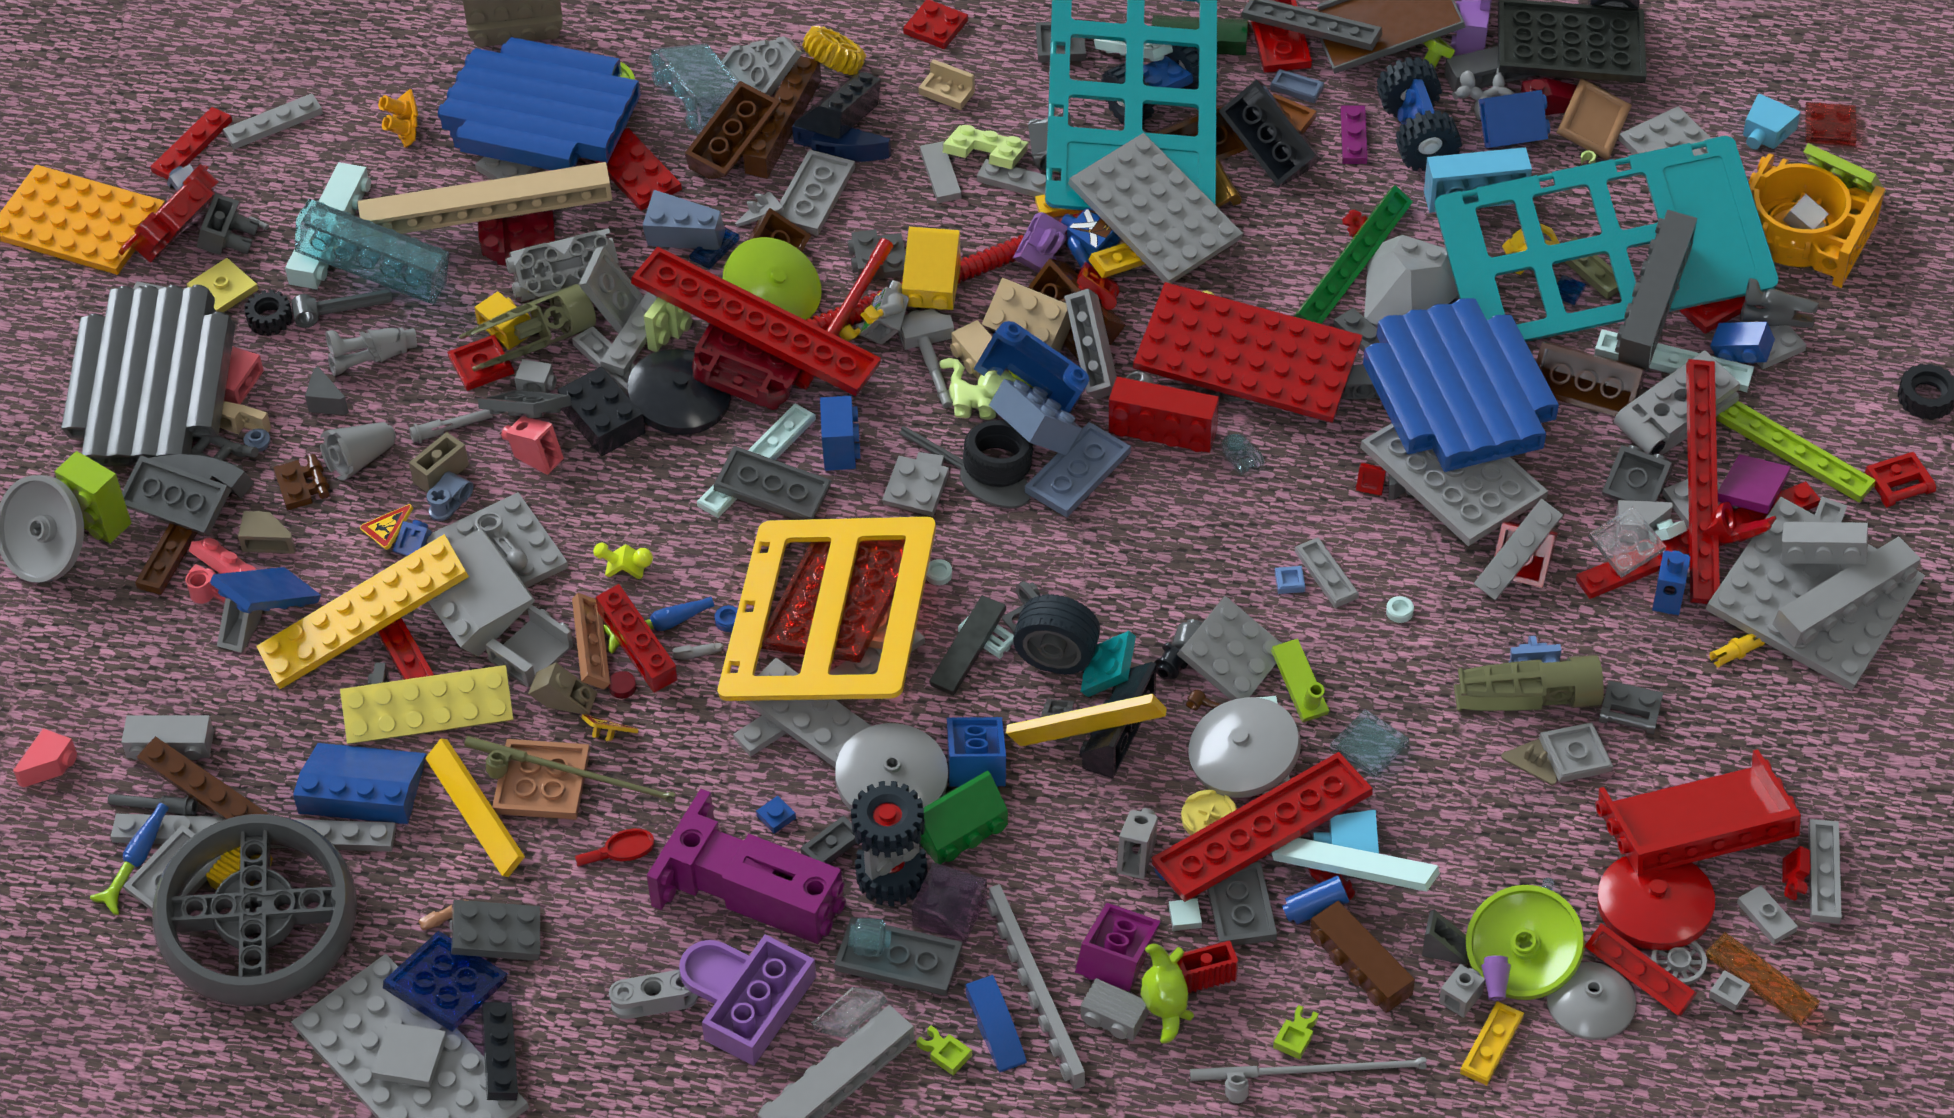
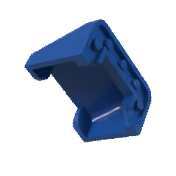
M1006 321L999 326L974 367V370L983 376L991 370H996L997 374L1001 376L1008 369L1032 387L1037 386L1048 393L1047 397L1058 402L1061 405L1060 409L1071 413L1077 405L1089 382L1087 372L1017 323Z

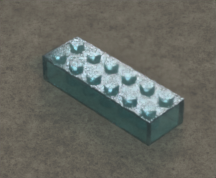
M308 199L296 218L295 252L433 305L447 283L449 252L440 247L429 245L416 238L408 237L393 229L382 227L369 220H364L346 211L335 209L312 199Z

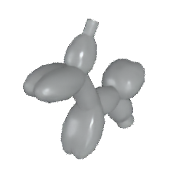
M1498 68L1497 74L1493 79L1492 88L1482 91L1479 87H1476L1474 74L1467 70L1461 74V86L1456 92H1452L1455 100L1466 98L1469 95L1476 100L1474 111L1478 120H1481L1478 99L1515 94L1510 89L1504 87L1505 80L1501 72H1498Z

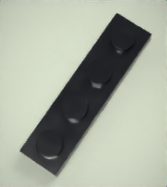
M482 1002L481 1015L487 1100L517 1101L518 1085L512 1002Z

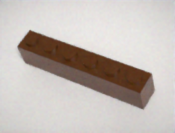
M800 56L788 72L774 96L775 99L780 101V106L743 153L745 174L765 179L769 178L793 134L792 126L805 112L821 82L820 62L812 58Z

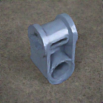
M450 471L446 472L439 482L427 493V501L430 504V517L435 521H444L450 518L461 504L465 503L471 496L473 483Z

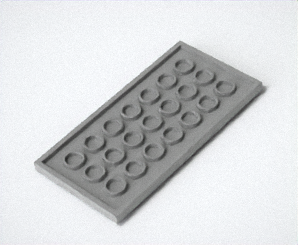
M384 954L291 1021L293 1028L376 1118H517L529 1109L528 1102L519 1093L517 1101L487 1100L484 1056L387 954ZM388 1022L446 1031L447 1039L430 1088L373 1079L371 1072Z

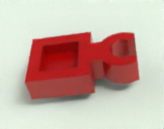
M1802 846L1785 856L1782 862V882L1786 884L1784 894L1785 897L1794 901L1797 900V892L1807 893L1808 886L1804 879L1810 874L1811 869L1810 850Z

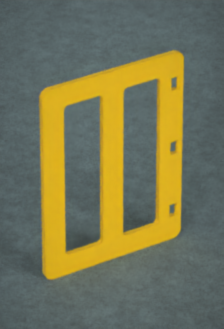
M931 517L772 520L763 522L758 528L718 685L719 697L724 701L892 699L901 695L936 533L935 520ZM870 540H906L878 671L875 674L830 675L859 543ZM791 542H831L800 674L795 676H754L786 545ZM761 547H769L768 553H760ZM747 605H754L753 612H745ZM732 665L739 666L738 673H730Z

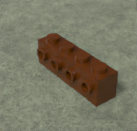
M1339 901L1311 918L1310 936L1313 942L1319 947L1322 946L1329 953L1332 962L1336 966H1341L1348 973L1352 983L1360 986L1367 993L1372 1004L1379 1006L1387 1013L1413 995L1415 979Z

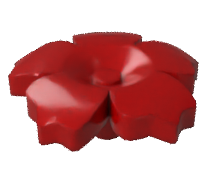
M1354 209L1350 210L1349 214L1342 219V224L1349 226L1347 228L1349 236L1354 237L1368 218L1366 215L1362 216L1361 212Z

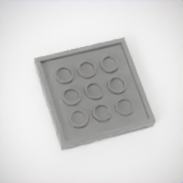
M519 492L431 533L426 542L427 545L445 534L450 544H453L477 530L475 521L479 515L485 512H496L502 518V534L516 550L523 551L527 556L528 562L526 567L521 571H514L526 588L569 568L567 560ZM488 525L485 529L493 528L495 525Z

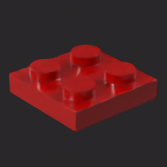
M926 0L903 27V34L945 50L968 22V14L935 1Z

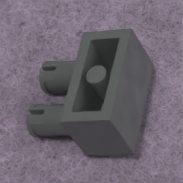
M215 193L200 229L197 248L221 255L223 248L226 249L227 247L248 255L253 239L231 233V231L235 229L255 236L260 221L239 215V212H237L238 200Z

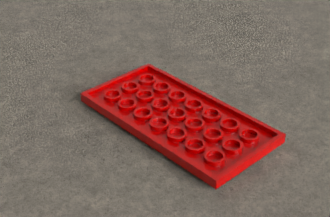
M1165 282L1134 359L1133 369L1333 423L1363 335Z

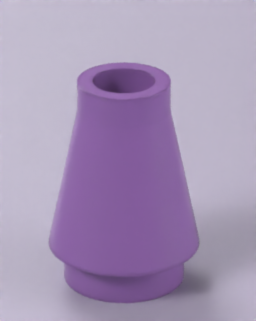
M1487 956L1484 958V964L1481 967L1487 987L1488 999L1492 1001L1505 1000L1511 965L1505 956Z

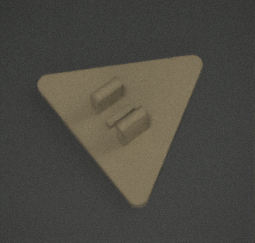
M1539 738L1502 753V760L1549 785L1556 784V774L1547 757V751L1544 750Z

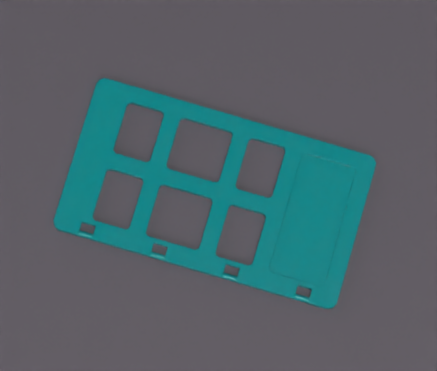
M1052 0L1045 202L1048 206L1072 210L1091 208L1068 185L1069 178L1142 133L1216 204L1217 0H1180L1197 2L1199 4V29L1197 30L1147 26L1144 23L1145 0H1127V22L1124 24L1074 20L1071 17L1072 0ZM1071 38L1124 42L1126 44L1125 83L1072 80L1069 76ZM1144 44L1196 47L1199 50L1198 89L1144 85ZM1057 45L1065 46V54L1056 53ZM1082 98L1123 102L1125 105L1124 130L1069 126V99ZM1157 104L1196 108L1198 110V135L1193 137L1145 133L1142 130L1143 105ZM1055 108H1063V117L1054 116ZM1052 171L1061 172V181L1052 180Z
M1730 136L1715 137L1697 143H1687L1634 154L1621 159H1611L1553 171L1552 173L1540 176L1534 175L1477 187L1473 190L1438 196L1434 204L1459 298L1476 299L1486 320L1491 319L1495 315H1505L1495 277L1528 269L1534 272L1547 317L1517 324L1525 342L1625 321V312L1628 304L1632 303V294L1636 284L1627 249L1650 244L1652 239L1655 240L1657 223L1626 230L1621 229L1608 190L1607 182L1643 175L1646 178L1658 220L1659 218H1665L1667 210L1697 218L1693 246L1678 285L1679 290L1676 291L1669 312L1745 296L1749 278L1756 279L1759 282L1762 292L1774 289L1778 283V275L1736 142ZM1706 148V154L1694 156L1692 150ZM1629 163L1630 170L1617 172L1616 166ZM1553 179L1554 186L1541 188L1539 182ZM1580 187L1588 188L1601 234L1555 245H1547L1543 237L1533 198ZM1477 195L1478 202L1464 204L1463 198ZM1511 202L1515 205L1527 250L1490 257L1487 253L1476 210ZM1607 254L1622 301L1607 306L1567 313L1563 306L1552 265L1589 256Z

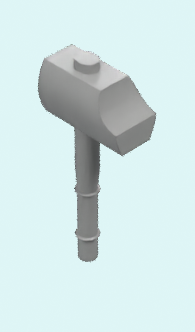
M933 308L924 311H912L904 315L900 331L898 332L905 350L920 347L943 408L951 407L953 404L949 390H947L941 374L942 370L939 368L938 360L931 344L952 339L951 332L954 331V325L951 315L940 314Z

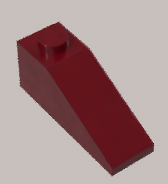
M1549 78L1522 81L1521 93L1542 90V94H1545L1547 99L1546 116L1565 113L1577 85Z

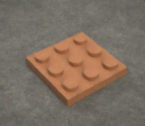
M506 740L505 746L525 751L531 756L587 771L590 755L589 744ZM511 759L508 764L507 773L504 777L498 779L492 807L496 814L577 820L585 777L527 761L523 763Z

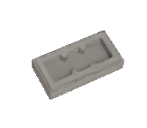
M1762 885L1738 898L1737 904L1773 945L1797 931L1798 926Z

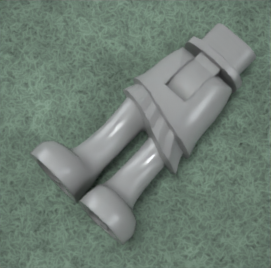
M402 327L398 329H367V333L359 331L360 337L342 339L334 330L325 332L326 343L330 351L328 362L333 376H339L346 369L366 361L373 360L375 363L378 361L382 363L389 358L401 354V352L402 354L407 353V349L417 347L414 328L404 330ZM367 348V350H364V351H361V352L344 355V354H346V353H348V352H351V351H355V350Z

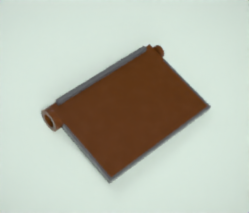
M1328 0L1317 4V8L1314 9V11L1382 27L1383 34L1372 51L1319 38L1334 74L1466 27L1454 0Z

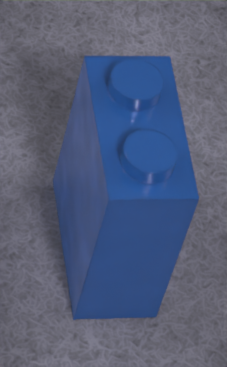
M1542 90L1478 99L1485 148L1548 139L1550 122L1545 117L1547 99L1545 94H1542Z

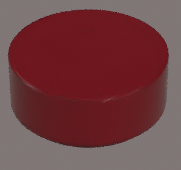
M619 671L610 676V684L608 685L609 692L612 696L619 699L632 696L636 691L635 677L627 671Z

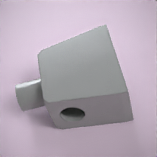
M1143 808L1140 811L1131 810L1119 835L1117 873L1140 879L1145 878L1156 844L1158 817L1151 809ZM1135 844H1141L1138 854L1132 851V847Z

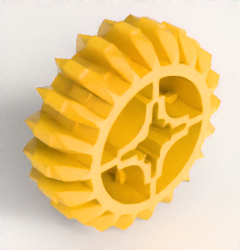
M811 26L803 39V49L809 56L837 72L848 75L857 74L865 62L866 54L858 44H855L853 40L832 29Z

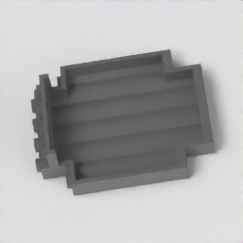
M150 285L138 289H133L129 286H119L118 288L111 289L109 292L105 317L101 314L92 313L89 316L80 318L61 429L69 438H84L83 455L102 466H135L140 455L147 458L175 454L191 455L193 437H218L236 325L229 315L223 312H216L214 309L215 297L208 288L203 285H193L184 289L177 285H169L161 289Z

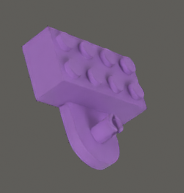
M1462 0L1456 2L1466 27L1453 32L1457 33V35H1452L1451 47L1455 50V56L1485 49L1492 0Z
M766 934L750 956L723 942L705 940L690 946L683 953L679 964L680 977L684 986L692 993L715 1004L702 1021L704 1041L753 1066L757 1063L816 978L815 959Z

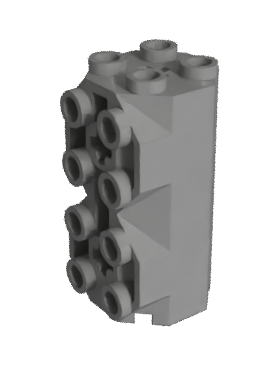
M609 228L510 252V257L505 259L508 273H513L515 282L511 285L515 299L520 298L521 302L544 297L571 285L579 284L595 249L599 247H604L619 265L614 241L612 238L606 237V235L610 234Z

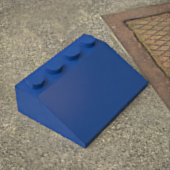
M317 743L299 773L293 797L298 814L408 824L427 754Z

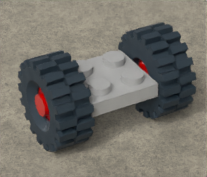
M885 781L879 782V787L876 788L871 784L867 786V793L863 790L858 793V800L854 798L852 803L853 809H851L852 832L855 835L857 844L862 843V850L858 849L857 859H855L857 884H859V890L862 894L866 892L867 899L872 901L874 897L876 898V904L883 905L884 901H888V906H895L894 901H900L901 905L907 904L906 898L909 897L912 901L917 898V891L922 893L924 883L926 884L928 879L926 853L924 848L921 849V844L919 843L921 841V834L924 835L925 830L923 802L921 798L918 799V793L914 789L909 792V786L904 783L901 788L898 787L896 781H891L890 786H885Z

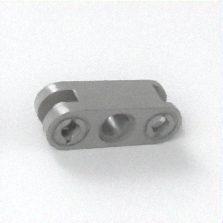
M680 970L622 979L613 983L609 989L612 1012L621 1019L683 1010L692 1007L698 1000V995L689 991L681 982Z

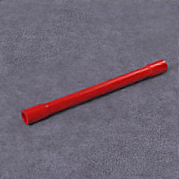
M885 238L879 240L870 255L868 263L826 331L836 336L839 335L879 267L885 262L894 247L892 242ZM802 370L795 381V385L807 390L815 376Z

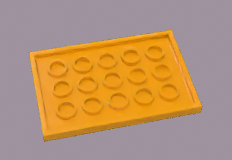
M35 165L0 212V241L118 275L135 252V249L131 246L123 255H120L118 251L135 234L134 231L150 213H156L165 204V201Z

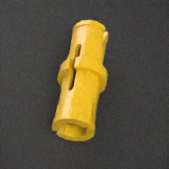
M1747 634L1739 639L1733 638L1727 645L1711 651L1709 657L1711 661L1718 658V661L1714 662V664L1719 668L1736 658L1739 660L1744 658L1746 653L1763 646L1765 643L1760 638L1756 639L1755 635Z

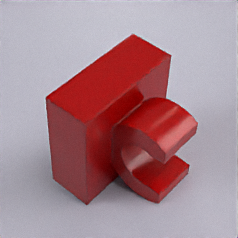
M1361 463L1355 491L1382 496L1387 472L1381 466Z

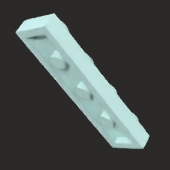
M1094 39L1095 49L1104 50L1106 53H1120L1121 56H1126V44L1124 42ZM1146 43L1144 44L1143 58H1148L1150 61L1162 60L1164 55L1173 52L1172 45Z

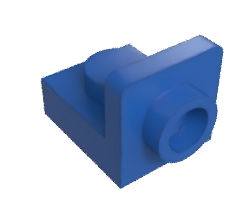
M413 520L412 523L403 521L393 552L408 556L425 546L428 536L433 533L428 529L429 525L418 520Z

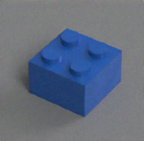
M851 396L821 397L820 411L824 470L856 469V459H861L860 443H855L859 442L860 439L859 423H853L858 422L857 406H852Z

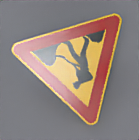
M408 504L362 524L360 529L382 548L388 550L393 543H396V537L399 534L403 521L406 522L413 507L411 504Z
M586 714L581 716L586 723L594 727L592 732L593 738L600 736L601 728L608 729L606 741L613 740L615 730L638 733L639 730Z

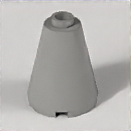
M385 422L330 429L324 431L320 438L324 437V443L320 445V450L330 472L336 470L341 475L336 478L346 480L394 445L396 433L393 427Z

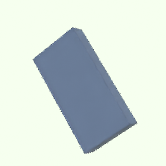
M1281 69L1278 70L1270 84V90L1311 103L1317 101L1324 88V82Z

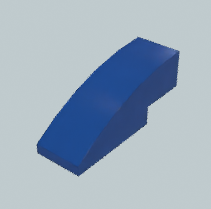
M994 975L966 984V997L999 1073L1027 1063L1017 1031Z

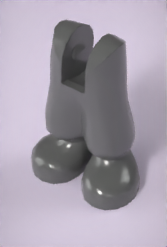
M1749 278L1745 302H1743L1740 322L1757 321L1767 322L1769 326L1786 325L1813 328L1815 319L1806 314L1796 313V311L1816 313L1819 302L1778 289H1769L1766 292H1762L1759 282L1756 279ZM1756 305L1764 306V308H1757Z

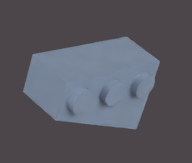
M657 190L653 191L642 225L648 246L720 250L725 235V228L719 210Z

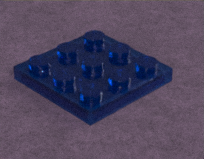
M437 931L383 980V989L453 1032L482 1005V1002H485L507 981L508 973L480 956L451 954L452 939Z

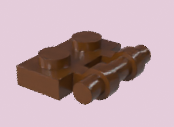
M315 454L307 456V466L301 467L299 460L273 467L287 511L312 504L311 495L319 494L321 499H326L330 495L328 491L330 485L327 478L323 476L324 468L322 462L317 459ZM313 477V482L307 484L305 478Z

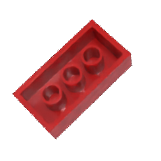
M1117 376L1109 397V433L1120 437L1137 438L1145 442L1162 443L1170 447L1187 448L1195 452L1210 453L1218 429L1219 396Z

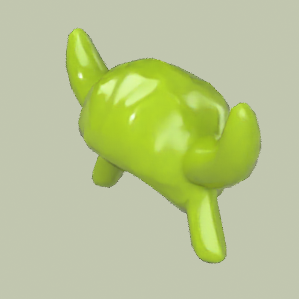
M1149 944L1145 951L1151 956L1153 966L1146 971L1142 978L1140 995L1146 1008L1153 1015L1162 1018L1163 1029L1160 1042L1166 1044L1173 1041L1177 1036L1180 1018L1188 1021L1194 1018L1193 1012L1186 1010L1188 1006V988L1182 970L1177 964L1182 958L1184 951L1177 947L1169 956L1162 946Z

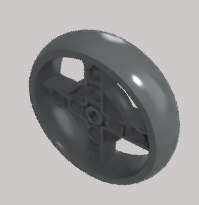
M248 814L228 818L195 834L180 847L168 862L159 879L153 899L152 921L155 941L161 956L171 971L186 986L206 998L220 1003L243 1007H256L283 1002L316 985L332 970L345 952L356 921V888L350 869L336 847L325 836L308 825L291 818L271 814ZM271 845L292 848L314 859L327 873L332 887L293 889L283 876L270 870ZM240 847V871L227 877L220 884L215 894L181 896L191 879L206 864L218 856ZM255 854H261L258 859H250ZM252 881H261L260 884L256 886L249 885ZM311 903H319L316 908H307ZM282 905H290L286 910H278ZM223 909H232L227 914H219ZM202 910L198 916H190L192 912ZM330 923L319 942L305 956L281 970L269 973L270 948L286 939L295 925ZM216 930L223 940L239 949V977L220 974L198 964L182 947L177 932ZM253 933L261 934L256 939H249V936ZM252 960H261L255 966L248 965Z

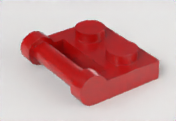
M1085 262L1078 274L1076 282L1079 284L1078 287L1080 290L1090 289L1097 294L1098 298L1102 300V306L1105 309H1114L1117 305L1116 297L1120 292L1119 285L1108 277L1102 278L1093 266Z
M1914 451L1866 466L1865 474L1876 480L1874 487L1881 496V501L1886 508L1894 506L1897 501L1923 493L1928 495L1936 492L1934 480ZM1917 479L1920 482L1919 484L1894 492L1890 489Z

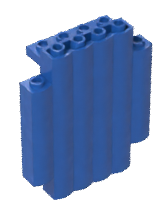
M511 37L502 45L501 53L475 48L466 56L465 66L456 75V83L448 89L446 101L439 106L438 118L441 120L442 129L450 131L454 147L460 148V151L464 153L547 170L575 167L579 158L608 163L641 96L638 80L620 77L622 71L619 58Z
M1462 298L1453 304H1436L1427 310H1411L1404 315H1388L1378 321L1376 336L1380 343H1374L1364 349L1363 365L1407 455L1433 449L1443 471L1447 472L1544 449L1546 432L1541 423L1556 420L1559 404L1512 315H1495L1491 319L1486 320L1476 299Z

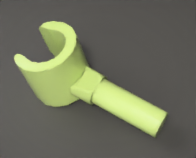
M1584 151L1581 154V164L1585 160H1590L1589 164L1596 163L1598 156L1593 151Z

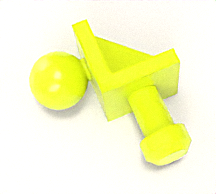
M601 542L593 550L595 557L608 561L605 572L607 577H611L624 570L635 578L641 579L644 568L650 566L653 561V555L649 549L639 548L635 550L627 544L613 552L608 549V545Z

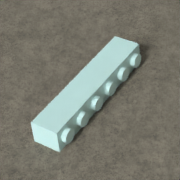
M338 162L285 267L290 285L318 289L321 281L326 279L327 269L330 263L335 261L336 250L339 245L344 243L345 232L348 227L352 226L356 210H359L358 201L362 200L365 192L370 190L371 179L368 178L366 167Z

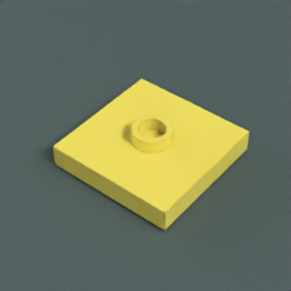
M228 258L187 283V288L193 285H203L208 288L215 297L214 309L216 312H225L258 291L257 283Z

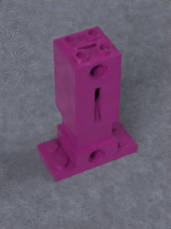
M704 789L699 790L646 875L651 906L662 910L667 902L673 900L676 889L696 896L698 891L701 890L724 899L726 909L815 944H819L823 936L829 935L833 926L834 916L836 913L840 914L843 911L846 903V898L843 896L844 882H842L841 869L749 833L745 840H741L719 831L718 821L714 819V805H712L711 792Z

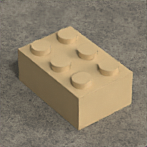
M1003 277L982 322L983 326L994 332L1006 321L1015 322L1059 353L1071 328L1066 303Z

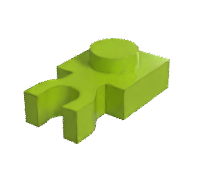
M1300 1005L1295 1010L1294 1022L1286 1019L1273 1043L1274 1049L1299 1060L1313 1037V1031L1310 1029L1316 1025L1319 1013L1313 1011L1310 1018H1302L1304 1007Z
M932 1025L927 1028V1035L932 1037V1040L926 1041L922 1037L916 1040L917 1047L923 1051L931 1052V1061L953 1076L972 1057V1049L950 1034L943 1039L939 1035L938 1030Z

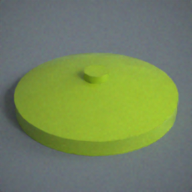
M768 237L747 240L735 248L725 263L723 270L724 280L804 320L811 318L819 306L821 283L815 267L799 249L785 241Z
M1535 885L1508 887L1488 897L1473 914L1466 933V951L1472 968L1483 978L1481 965L1484 964L1485 957L1505 956L1508 958L1511 968L1506 997L1511 999L1533 1000L1556 992L1574 976L1581 964L1584 953V932L1576 911L1559 894Z

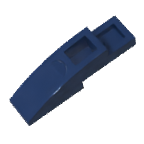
M794 125L792 126L794 143L810 147L813 151L855 162L888 159L891 156L890 138L851 128L840 139L795 127Z

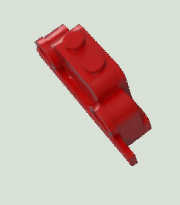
M200 164L184 180L183 186L156 213H150L135 229V234L120 248L119 254L123 255L132 246L151 263L212 202L215 195L213 190L219 181L207 171L209 167Z

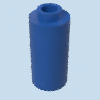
M1338 875L1285 898L1287 904L1282 907L1288 921L1294 920L1296 925L1310 920L1337 901L1344 905L1349 903L1350 900Z

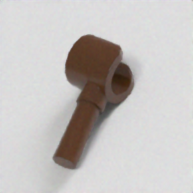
M1198 689L1191 692L1186 702V706L1194 711H1197L1201 705L1213 709L1221 705L1207 699L1205 694Z

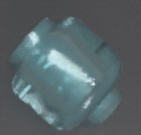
M860 917L856 920L855 924H850L848 947H853V952L856 955L879 957L882 955L884 947L890 948L891 930H886V924L882 919Z

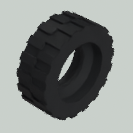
M1918 364V366H1912L1908 371L1904 372L1897 394V397H1899L1898 401L1902 404L1903 409L1912 416L1915 415L1920 419L1925 418L1929 420L1943 418V416L1950 414L1951 410L1954 409V376L1949 370H1945L1939 365ZM1921 384L1932 385L1941 391V396L1937 399L1924 398L1915 392V388Z

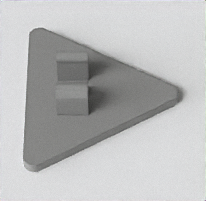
M767 192L765 195L755 194L758 201H747L749 210L735 224L737 227L760 220L769 208L777 213L782 212L784 208L771 192Z

